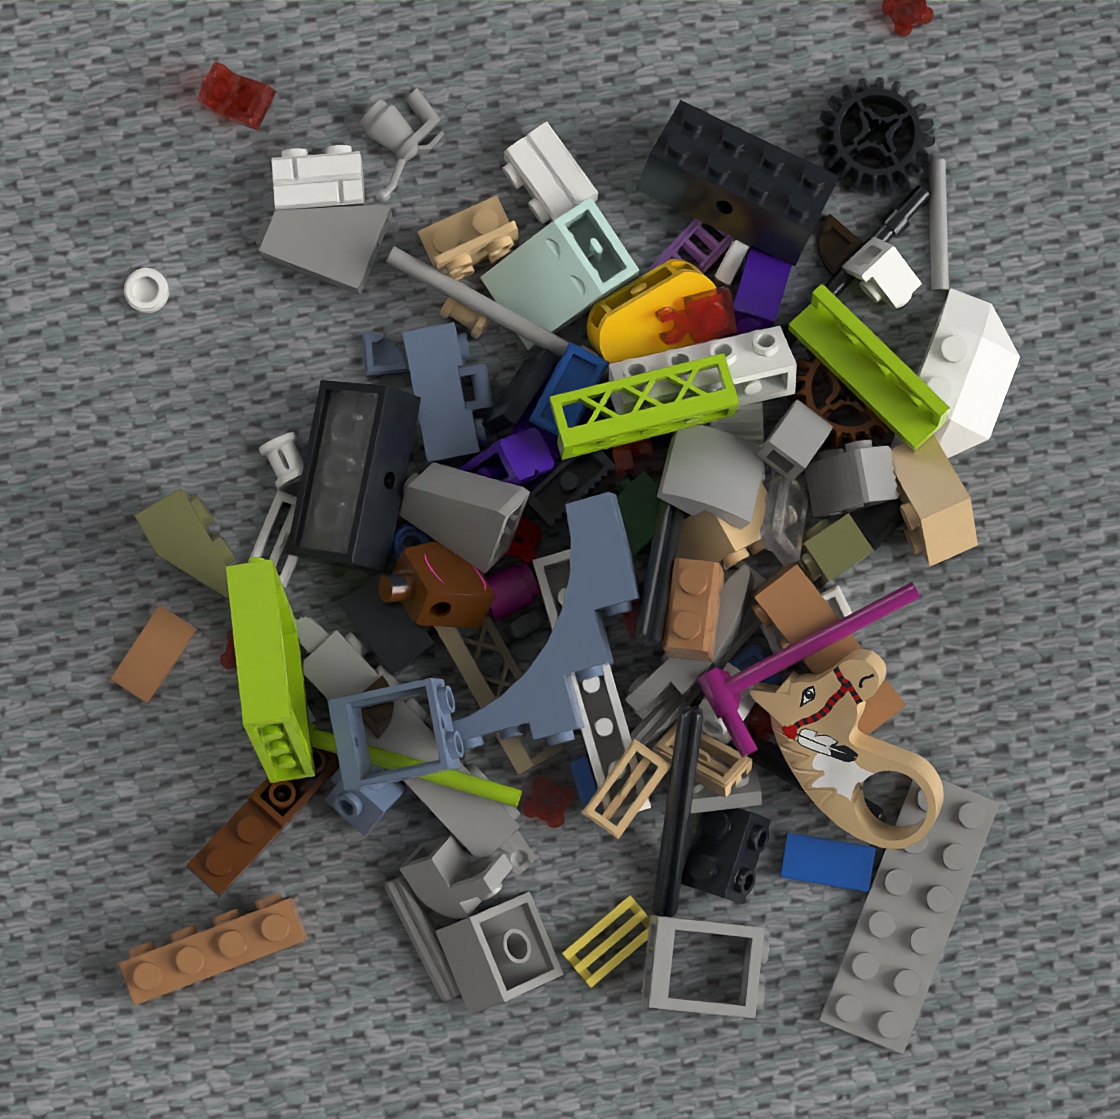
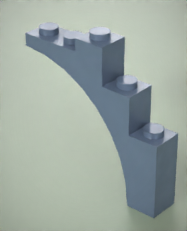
M607 492L565 504L571 537L570 576L561 613L547 644L527 672L501 697L474 714L452 722L453 730L458 731L461 736L463 750L484 745L482 736L499 732L501 740L526 734L525 725L530 724L533 740L546 738L548 746L574 740L573 731L585 728L571 675L576 674L578 682L604 675L603 666L614 664L601 611L606 610L607 617L624 614L634 610L632 602L642 599V591L616 494Z

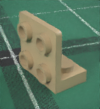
M497 195L417 231L433 268L457 281L473 274V265L489 259L491 264L498 263L514 251L512 247L519 245L515 221L509 222Z

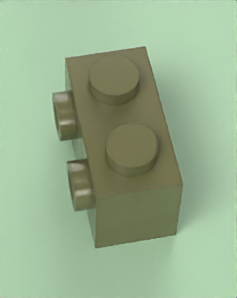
M848 513L833 524H830L828 519L825 518L804 532V535L800 537L804 543L797 550L800 558L796 563L811 583L817 581L822 588L867 558L874 550Z

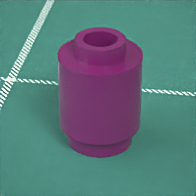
M526 563L517 567L511 564L485 577L495 594L486 617L490 615L492 620L497 622L532 604V598L541 594L538 583Z

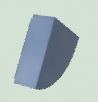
M362 332L366 377L410 373L408 361L395 343L380 334Z

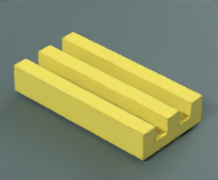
M629 895L562 952V954L592 988L648 940L650 918L632 896ZM630 908L635 915L580 961L575 954ZM642 922L646 927L644 931L596 972L591 974L588 971V966Z

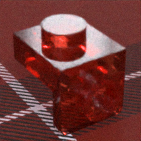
M214 62L208 75L203 80L197 101L223 119L258 131L276 91L268 84L235 74L224 64Z

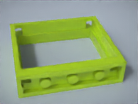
M250 557V563L226 566L243 726L270 783L315 776L296 619L273 560Z

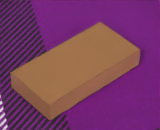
M159 605L116 669L111 680L149 704L198 629Z

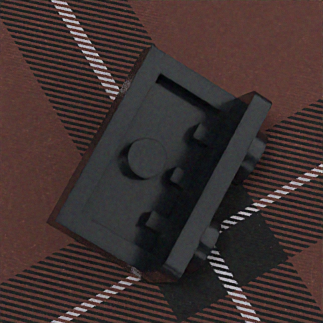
M740 808L702 812L682 872L681 884L744 904L746 896L752 891L755 884V868L760 852L765 849L769 840L768 827L770 819Z

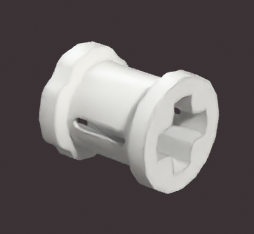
M295 432L274 438L259 448L261 455L267 456L276 474L277 480L275 485L277 489L288 487L301 480L304 461L295 445L297 440Z

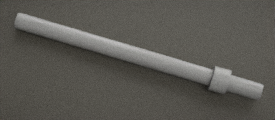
M393 246L385 261L562 358L569 344L568 341ZM584 345L580 346L582 349L598 356V353ZM609 366L601 379L604 382H609Z

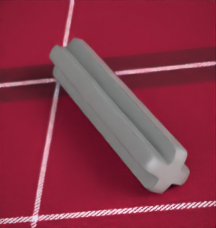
M403 875L388 882L385 885V890L441 1000L449 1001L461 994L437 937L436 930L420 899Z

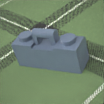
M455 322L402 332L414 395L421 397L418 417L428 466L433 462L446 464L476 457L480 454L479 446L487 445L484 427L481 425L483 419L473 420L472 413L489 410L494 406L487 365L477 364L463 367L462 360L470 359L466 332L457 334ZM471 377L475 401L465 403L460 379Z

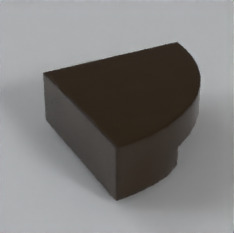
M831 214L825 219L821 227L820 238H818L819 255L821 254V261H823L822 263L826 270L834 276L863 243Z
M382 675L363 692L390 687V685ZM394 701L361 708L363 723L377 739L384 734L392 720Z

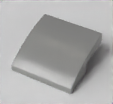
M697 425L674 431L657 497L694 517L705 510L742 530L752 521L765 462L756 456L761 446L739 436L705 425Z

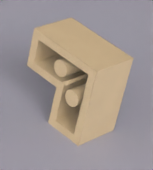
M934 434L915 452L905 443L893 448L889 455L893 458L891 464L895 467L893 473L897 476L894 480L898 484L896 491L900 493L899 498L903 503L900 506V511L908 529L904 530V533L913 553L922 552L930 567L977 546L971 498Z
M760 482L752 521L749 525L741 530L705 510L695 517L691 515L683 520L676 558L724 563L727 569L749 557L750 555L747 550L750 551L752 556H755L773 546L775 541L772 536L787 526L763 483Z

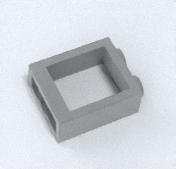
M650 915L641 1005L649 1008L755 1018L756 1008H762L765 995L764 982L759 981L761 963L765 964L769 955V938L764 936L765 928ZM675 930L746 937L739 1004L668 997Z

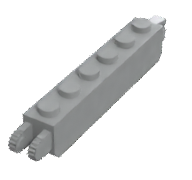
M300 616L299 620L296 619L299 643L310 653L304 660L303 673L328 700L362 693L382 675L390 687L399 684L382 665L374 670L366 662L363 656L369 651L351 632L346 637H343L337 630L332 635H329L312 617L307 618L305 616L302 618ZM409 698L406 702L403 700L394 701L392 720L387 730L379 739L364 724L367 742L372 746L425 762L440 760L435 734L423 723L429 715L413 698ZM460 762L461 769H456V771L489 780L473 762L466 768ZM419 778L403 780L474 857L488 858L491 855L495 856L504 853L513 866L511 871L517 876L525 871L537 858L518 831L521 826L515 819L521 813L515 807Z

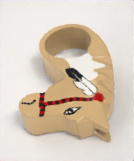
M857 649L822 673L799 675L793 671L781 686L757 683L754 689L750 691V695L770 714L777 743L787 764L815 805L837 826L860 840L886 849H902L912 846L927 835L943 804V786L937 771L920 755L865 735L858 729V722L864 712L866 700L875 694L886 676V665L878 654L871 650ZM896 771L912 778L921 787L927 802L926 817L911 826L896 827L888 825L871 813L865 803L863 790L859 788L860 786L863 787L866 778L877 772Z

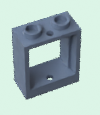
M428 678L327 700L344 790H360L461 769L459 758L463 757V743L459 732L453 730L450 713L455 711V702L452 690L449 686H445L444 679ZM427 694L440 760L373 773L361 708Z

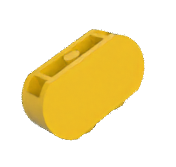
M670 259L595 303L587 319L588 339L596 352L604 360L608 361L609 364L630 358L634 359L657 354L669 349L696 345L701 342L704 335L716 327L721 314V297L714 283L696 266L684 260Z

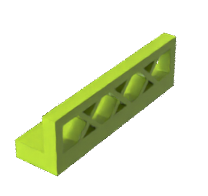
M823 284L817 287L812 292L811 304L789 323L788 330L915 452L946 423L950 407Z
M724 353L550 396L549 398L559 434L557 445L562 460L733 417L739 406L738 396ZM717 367L723 389L706 393L693 386L692 382L698 372ZM690 374L687 381L679 378L680 376ZM664 380L682 389L675 402L662 404L648 396L655 383ZM647 385L643 392L635 389ZM621 391L638 400L631 413L618 415L604 407L611 394ZM686 392H688V393H690V394H692V395L694 396V397H690V398L683 399V397L685 396ZM603 396L599 403L591 400ZM579 402L594 410L587 424L568 428L562 406ZM643 403L651 407L639 410ZM599 414H601V415H603L604 417L608 418V419L596 421V419L598 418Z

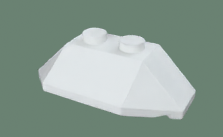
M952 288L949 290L917 374L950 407L946 423L934 433L947 458L989 440L1020 359L993 305ZM895 434L890 448L898 447L904 444V442Z

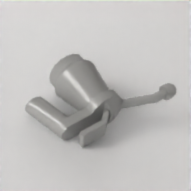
M418 88L406 99L408 105L423 124L418 131L414 132L397 108L392 104L386 103L383 99L377 101L359 122V126L365 130L367 137L396 153L395 158L398 160L389 184L385 189L381 188L376 193V200L380 203H385L391 197L390 193L396 188L405 162L415 155L429 154L445 135L441 131L428 145H419L438 125L441 119Z

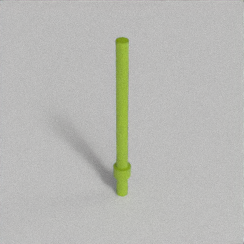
M309 722L312 747L337 754L334 734L318 730L317 724ZM368 745L370 761L375 766L392 770L426 763L419 759ZM456 770L418 777L422 780L516 808L522 790Z

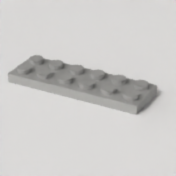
M913 779L910 782L894 826L896 827L911 826L926 817L927 802L921 787ZM941 780L943 804L927 835L916 844L906 848L884 849L869 892L819 1017L821 1022L901 1054H904L1000 804L997 801Z

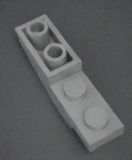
M745 564L737 571L732 568L724 573L723 590L719 594L721 604L713 662L668 657L665 653L661 658L663 664L653 674L650 675L648 672L642 674L629 687L628 691L631 694L625 700L642 720L675 690L688 702L701 689L697 678L712 669L718 668L743 624L752 596L751 591H753L755 580L751 570Z

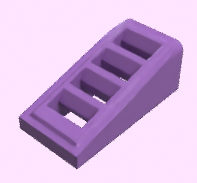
M695 218L651 265L648 272L670 259L683 260L677 254L683 248L699 264L697 268L705 275L728 251L732 241L735 242V240L739 239L716 229L724 237L719 243L703 228L706 223ZM694 235L712 251L708 256L690 241Z

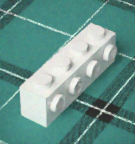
M776 326L609 364V382L724 353L738 396L739 406L795 394L797 364L781 327ZM717 367L698 372L692 382L693 386L706 393L723 389ZM690 374L680 376L679 378L687 381ZM664 380L655 383L648 396L662 404L675 402L682 389ZM647 385L635 389L643 392ZM623 391L613 393L610 396L618 415L631 413L638 401ZM686 392V394H685V396L683 397V399L690 398V397H694V396H693L692 394ZM643 403L639 410L651 407Z

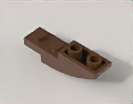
M312 747L315 776L274 783H270L267 777L250 795L248 801L187 864V868L220 898L237 878L259 858L340 767L339 760L335 753Z

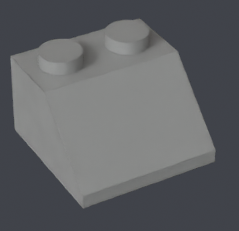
M530 891L435 931L469 1015L504 1003L564 975Z

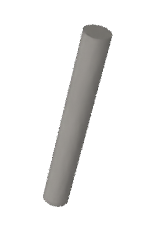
M931 159L928 163L931 291H949L946 163L944 159Z

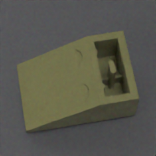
M180 488L134 515L158 556L229 601L226 566H230L229 564L237 559L225 538L221 537L219 532L213 535L208 525L215 521L205 503L197 494L190 497Z

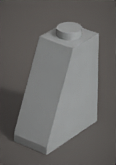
M379 204L275 210L271 221L266 219L263 221L257 235L256 244L261 246L259 252L263 259L361 296L392 218L391 208Z
M433 462L420 475L415 472L405 482L402 493L404 499L399 516L485 574L510 549L530 491L521 486Z

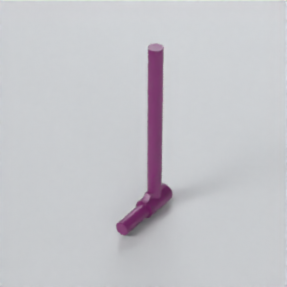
M913 582L733 676L727 671L715 668L697 678L717 719H722L742 758L758 749L737 711L740 708L739 704L742 697L740 692L919 599L920 595Z

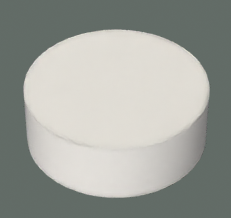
M141 268L131 273L126 279L124 295L129 305L136 311L152 313L161 309L167 302L169 286L166 279L158 271L151 268Z

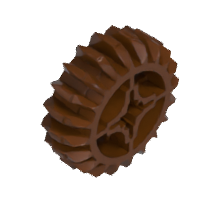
M807 348V355L812 362L804 358L796 360L797 369L805 374L796 373V386L801 387V389L795 390V394L787 395V400L794 402L797 399L833 426L829 433L832 436L829 444L830 450L838 448L841 438L846 439V444L856 442V438L860 437L861 441L872 440L873 445V438L870 433L872 431L878 438L884 440L889 434L886 427L855 394L853 395L855 398L853 402H850L848 397L846 401L840 399L834 405H831L841 390L839 384L841 381ZM819 369L825 376L824 380L830 388V396L817 408L812 398L811 385L813 376ZM838 410H847L857 418L860 417L864 424L841 426L826 418Z

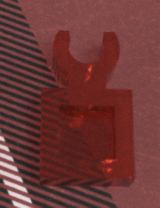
M726 286L683 297L685 305L683 310L677 311L672 307H664L655 312L656 318L661 323L674 320V326L670 331L659 334V339L666 345L679 343L687 333H689L690 339L693 342L700 343L737 332L731 291Z

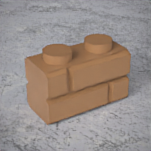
M675 558L662 645L668 657L713 662L721 604L719 594L723 590L725 575L720 563Z

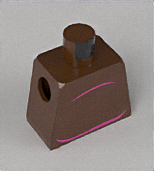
M437 541L404 549L399 556L392 575H383L378 585L379 595L384 602L401 601L412 622L424 626L479 628L482 626L495 597L494 592L480 570Z

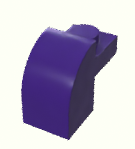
M751 245L724 338L774 326L792 267L791 264Z

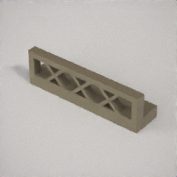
M490 616L485 617L479 641L461 637L455 627L434 626L480 708L501 697L503 686L510 688L513 683L505 681L508 669L516 681L523 676ZM486 631H488L496 646L483 643ZM465 643L477 646L474 659ZM482 648L499 652L503 657L505 664L500 680L484 676L480 672L477 663ZM487 682L499 685L496 697L493 695ZM499 732L495 733L518 776L565 750L562 743L556 744L530 759L521 744L522 735L501 740Z

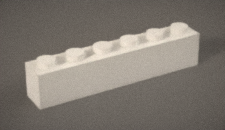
M571 549L532 560L551 630H553L561 613L570 576ZM610 665L603 666L604 675L578 682L576 674L571 675L585 727L580 730L598 789L632 743ZM636 754L633 755L601 800L604 812L637 767ZM642 775L611 819L624 816L643 790L645 785ZM649 798L639 811L651 808Z

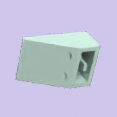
M589 197L553 220L483 274L480 279L495 302L555 334L588 313L595 303L639 277L640 270L593 199ZM518 335V337L520 338V340L522 341V343L528 351L533 347L537 346L533 342Z

